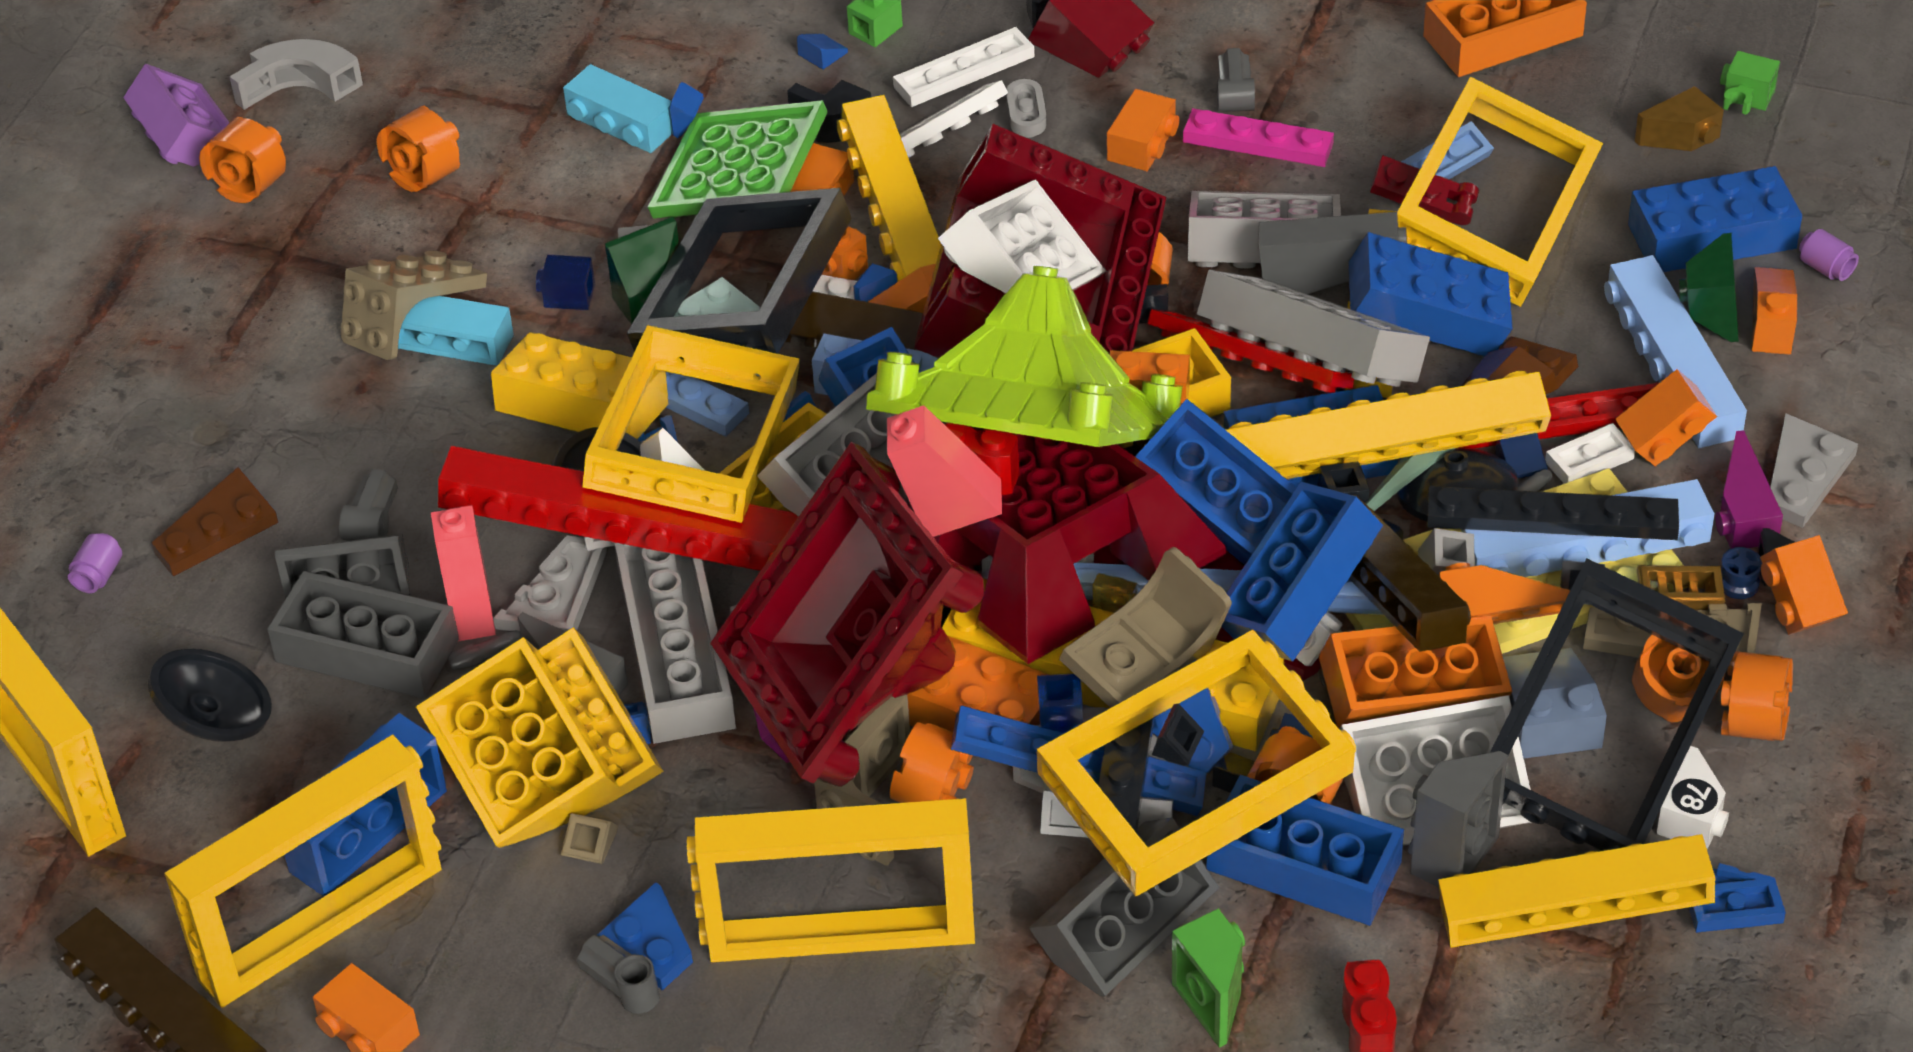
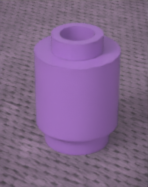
M1823 229L1809 232L1799 246L1801 261L1831 280L1836 278L1840 281L1846 280L1858 264L1859 256L1854 253L1853 247Z
M89 534L69 565V582L76 589L85 593H95L99 588L104 587L122 558V550L118 542L108 534Z

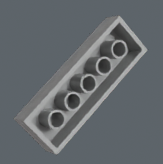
M1208 270L1197 315L1211 319L1210 326L1229 332L1236 328L1239 331L1238 337L1260 342L1261 338L1266 341L1265 346L1283 352H1288L1289 348H1291V350L1295 351L1294 357L1309 362H1317L1318 358L1320 361H1323L1322 367L1340 373H1345L1346 369H1348V371L1352 372L1351 378L1374 384L1377 377L1378 382L1395 387H1400L1401 381L1418 383L1430 339L1429 336L1259 277Z
M614 542L653 744L736 729L733 700L726 667L710 644L718 630L702 559Z

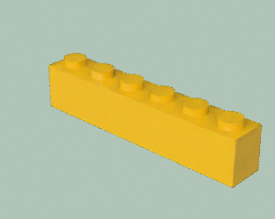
M885 95L842 104V119L837 120L838 134L842 142L847 141L848 143L847 155L852 170L857 169L859 172L858 186L862 198L868 197L869 199L868 212L873 227L879 226L881 232L879 234V242L884 256H890L892 261L890 269L897 273V282H899L918 268L935 264L941 242L938 240L939 236Z
M1702 834L1688 837L1677 836L1665 841L1631 844L1624 848L1600 852L1590 851L1577 856L1544 859L1536 863L1513 867L1502 866L1495 870L1472 874L1462 873L1438 879L1440 906L1450 948L1715 903V875Z

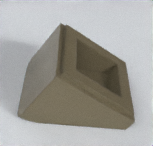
M571 813L560 855L603 864L616 836L618 825L610 821Z

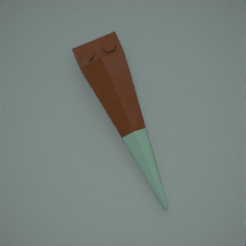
M1511 336L1498 350L1488 352L1461 386L1478 378H1485L1488 381L1502 379L1507 374L1516 371H1525L1527 374L1540 372L1544 391L1547 395L1557 390L1579 367L1577 354ZM1456 448L1401 458L1365 504L1375 511L1413 479L1442 459L1446 453Z

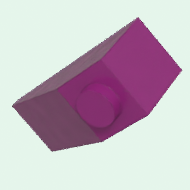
M1744 430L1736 431L1721 510L1716 512L1715 522L1719 535L1725 536L1730 549L1735 547L1753 548L1758 547L1760 532L1763 528H1770L1780 534L1783 514Z

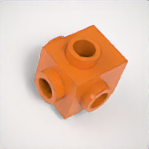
M848 226L821 275L855 280L868 268L866 235Z

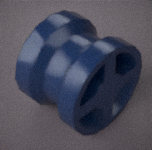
M1735 547L1723 554L1720 566L1725 595L1734 599H1747L1753 597L1758 592L1762 561L1757 552L1745 547Z

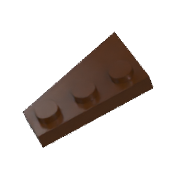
M237 467L152 542L155 555L171 575L175 576L279 522L276 511L240 468Z

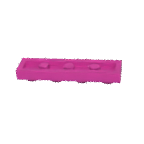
M1192 108L1183 131V142L1325 167L1334 143V133Z

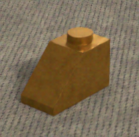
M1694 86L1639 113L1635 142L1639 146L1693 151L1720 138L1724 109Z

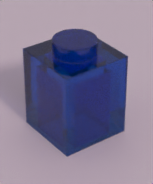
M547 255L543 270L539 269L536 274L537 292H542L544 308L589 310L595 288L592 258Z
M1075 674L1037 676L1040 727L1066 733L1083 724L1081 680Z

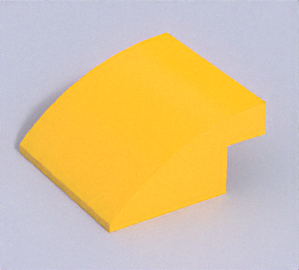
M574 627L539 650L523 637L416 706L431 734L436 737L439 748L498 848L561 827L569 822L571 813L585 816L617 800L664 772L584 637Z

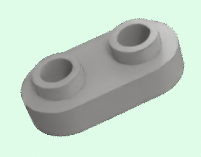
M1030 79L1013 81L1006 89L1008 92L1006 94V103L1011 130L1026 138L1037 136L1046 129L1047 125L1042 87L1039 83Z

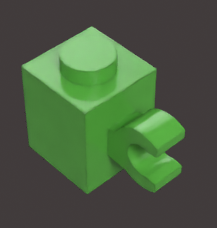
M854 0L847 6L849 34L873 47H877L903 26L901 0Z
M1737 51L1732 63L1724 65L1720 78V84L1725 85L1723 109L1728 110L1730 104L1736 103L1743 105L1742 114L1745 115L1750 112L1751 107L1766 111L1776 89L1780 61Z

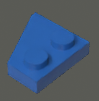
M1719 863L1717 869H1713L1715 875V903L1688 907L1696 933L1782 924L1786 914L1775 877L1756 872L1745 873L1736 867Z

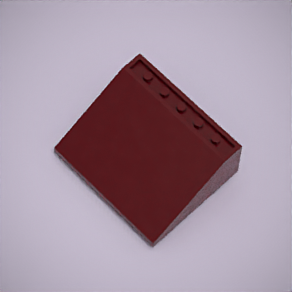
M992 124L959 176L945 231L969 210L1036 179L1106 270L1101 276L1073 290L1091 327V334L1109 355L1110 350L1132 352L1167 197ZM942 244L914 344V349L936 358L943 356L983 326L986 318L1006 294L961 270L958 264L953 263L947 257Z

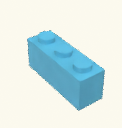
M592 64L587 66L563 87L567 115L595 127L603 133H608L621 139L631 146H636L652 153L673 134L670 113L671 100Z
M444 296L423 299L406 315L399 333L398 349L497 366L514 336L510 309L504 306Z

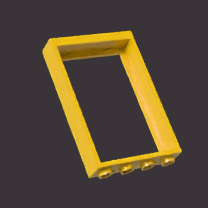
M1470 77L1397 211L1398 226L1406 227L1408 244L1508 272L1510 302L1521 307L1603 143ZM1468 112L1575 165L1528 261L1418 207Z
M647 325L586 452L583 487L742 523L760 480L757 475L764 469L796 391L800 359ZM655 369L775 395L741 478L617 451Z
M0 608V738L89 857L126 837L92 727Z
M1251 630L1037 748L1038 775L1135 897L1353 773L1356 745L1351 735L1344 729L1340 730L1330 719L1325 705L1320 700H1314L1308 694L1299 675L1293 670L1289 671L1283 665L1274 646L1268 641L1264 642L1254 630ZM1250 664L1322 749L1152 846L1147 847L1080 764L1078 759L1172 708L1173 704L1181 703Z
M392 734L165 872L198 982L221 1008L442 870L438 852L441 850V844L432 828V825L435 823V817L427 806L426 797L429 796V790L420 774L423 763L412 746L404 747ZM396 786L409 844L232 954L215 897Z
M966 798L695 817V836H687L688 863L691 864L692 891H700L695 892L696 918L699 919L700 945L709 946L711 962L975 944ZM942 847L946 905L728 921L723 919L716 863Z

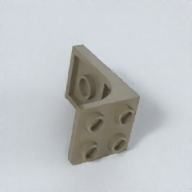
M426 251L424 256L421 257L400 255L396 257V261L390 262L369 260L365 266L346 268L341 339L348 345L385 360L395 359L398 354L399 333L402 323L408 312L418 302L429 297L486 288L487 273L472 268L473 264L468 261L448 259L447 254L440 251Z
M1171 547L1164 553L1157 570L1141 591L1121 609L1063 649L1059 660L1111 708L1186 667L1210 651L1232 605V601L1224 589L1215 584L1189 557L1185 556L1176 547Z
M907 694L897 698L891 697L869 715L857 728L855 727L848 732L844 742L857 749L860 762L859 771L854 779L842 787L817 779L814 783L817 809L882 804L870 798V796L903 759L899 756L910 734ZM894 851L859 853L864 858L870 861L876 860L883 865H889L894 859Z

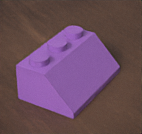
M146 63L123 97L132 109V116L141 122L146 129L145 134L147 137L154 141L160 149L159 154L173 164L181 162L193 167L199 165L202 148L229 124V121L202 84Z

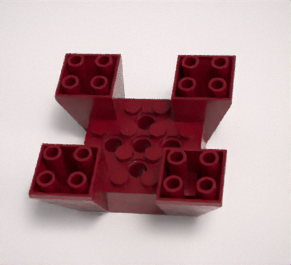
M1015 433L1012 434L1018 436L1019 477L1012 494L1002 495V514L934 536L937 543L952 560L966 567L974 565L988 556L993 558L977 618L978 626L1027 664L1034 662L1095 627V620L1073 564L1110 544V552L1147 580L1151 579L1164 553L1171 547H1176L1198 568L1226 554V546L1158 472L1119 445L1095 447ZM909 502V503H908V507L914 512V510H913V508H912V506H911V504H910V502Z

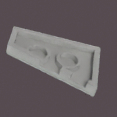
M1787 413L1785 414L1771 483V490L1783 514V520L1801 528L1805 526L1856 456L1858 443Z
M567 535L539 566L540 572L528 586L523 584L514 594L515 601L508 609H501L493 618L495 629L504 631L517 630L520 632L517 617L524 612L566 632L573 627L578 630L606 556L607 547L587 551L584 537Z

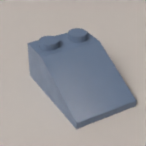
M1572 648L1561 649L1518 736L1523 759L1599 749L1603 746L1607 715L1595 681ZM1540 652L1503 657L1513 691L1509 696L1511 707H1513Z

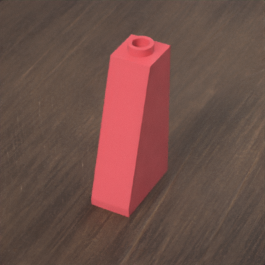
M923 405L887 418V455L916 516L933 537L1002 514L1001 478L930 410Z
M466 506L431 512L435 544L447 603L449 606H453L459 636L458 642L496 635L486 569L473 507Z

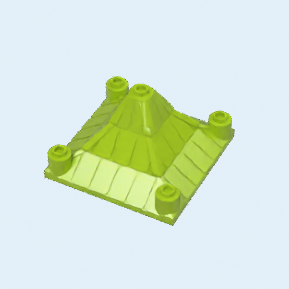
M1033 266V273H1023L986 318L985 324L936 360L934 367L919 373L920 364L911 362L912 355L906 353L887 352V359H878L875 390L868 392L866 409L900 414L924 405L941 422L1102 447L1151 439L1180 407L1183 386L1175 384L1176 377L1162 374H1152L1151 381H1143L1142 390L1131 385L1127 374L1091 334V327L1067 278L1057 276L1058 268Z

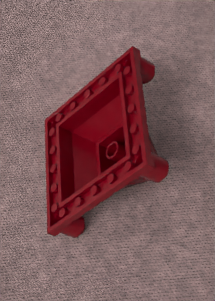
M852 441L710 643L800 778L811 783H815L817 779H820L838 787H842L854 779L860 767L857 749L841 741L848 729L853 730L891 697L897 698L915 692L940 680L948 673L954 665L956 650L941 627L943 605L960 613H966L976 607L984 596V580L982 575L952 560L898 493L900 483L895 469L871 457L864 447Z

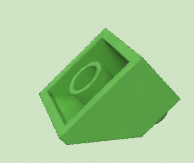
M1218 908L1172 931V986L1220 1048L1228 1042L1241 996L1242 973H1244L1242 947L1245 946V939L1239 926L1233 921L1229 923Z

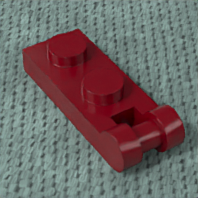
M1382 155L1376 168L1370 193L1402 204L1420 169ZM1434 175L1418 207L1446 221L1458 225H1468L1473 215L1471 205L1477 201L1479 188L1469 182L1457 183ZM1447 198H1449L1454 201H1457V203L1452 204L1447 202L1446 200Z

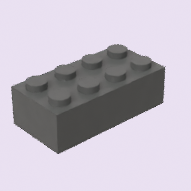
M307 571L302 572L267 629L275 661L278 663L424 699L427 697L459 640L453 606Z

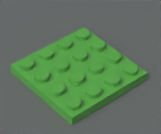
M823 100L696 113L648 205L653 219L697 215L706 199L790 192L828 113Z

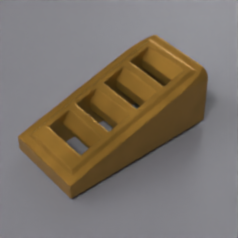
M1638 565L1637 567L1638 583L1651 589L1650 580L1658 581L1659 593L1694 610H1708L1709 604L1725 603L1720 566ZM1667 583L1674 585V592H1668ZM1683 586H1689L1690 592H1683ZM1698 588L1705 589V593H1699Z

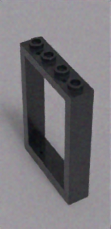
M841 188L706 199L627 332L634 352L647 325L778 354L852 219ZM806 226L759 311L674 317L722 233Z
M1586 558L1490 753L1501 751L1509 756L1584 603L1590 604L1709 662L1627 836L1617 833L1505 778L1503 804L1505 803L1520 810V814L1532 823L1540 825L1546 823L1560 830V834L1573 843L1583 844L1585 842L1600 851L1624 848L1631 844H1644L1744 633Z

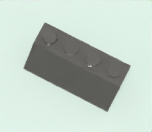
M1173 818L1143 822L1138 827L1137 834L1146 846L1150 847L1180 830ZM1104 858L1033 923L1029 929L1056 966L1099 996H1106L1220 887L1203 862L1199 860L1135 897Z

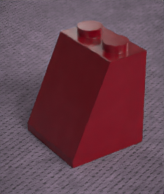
M1049 0L1028 40L1033 45L1100 78L1108 70L1116 72L1128 59L1127 55L1133 51L1135 54H1138L1149 43L1150 38L1147 35L1154 22L1131 0Z

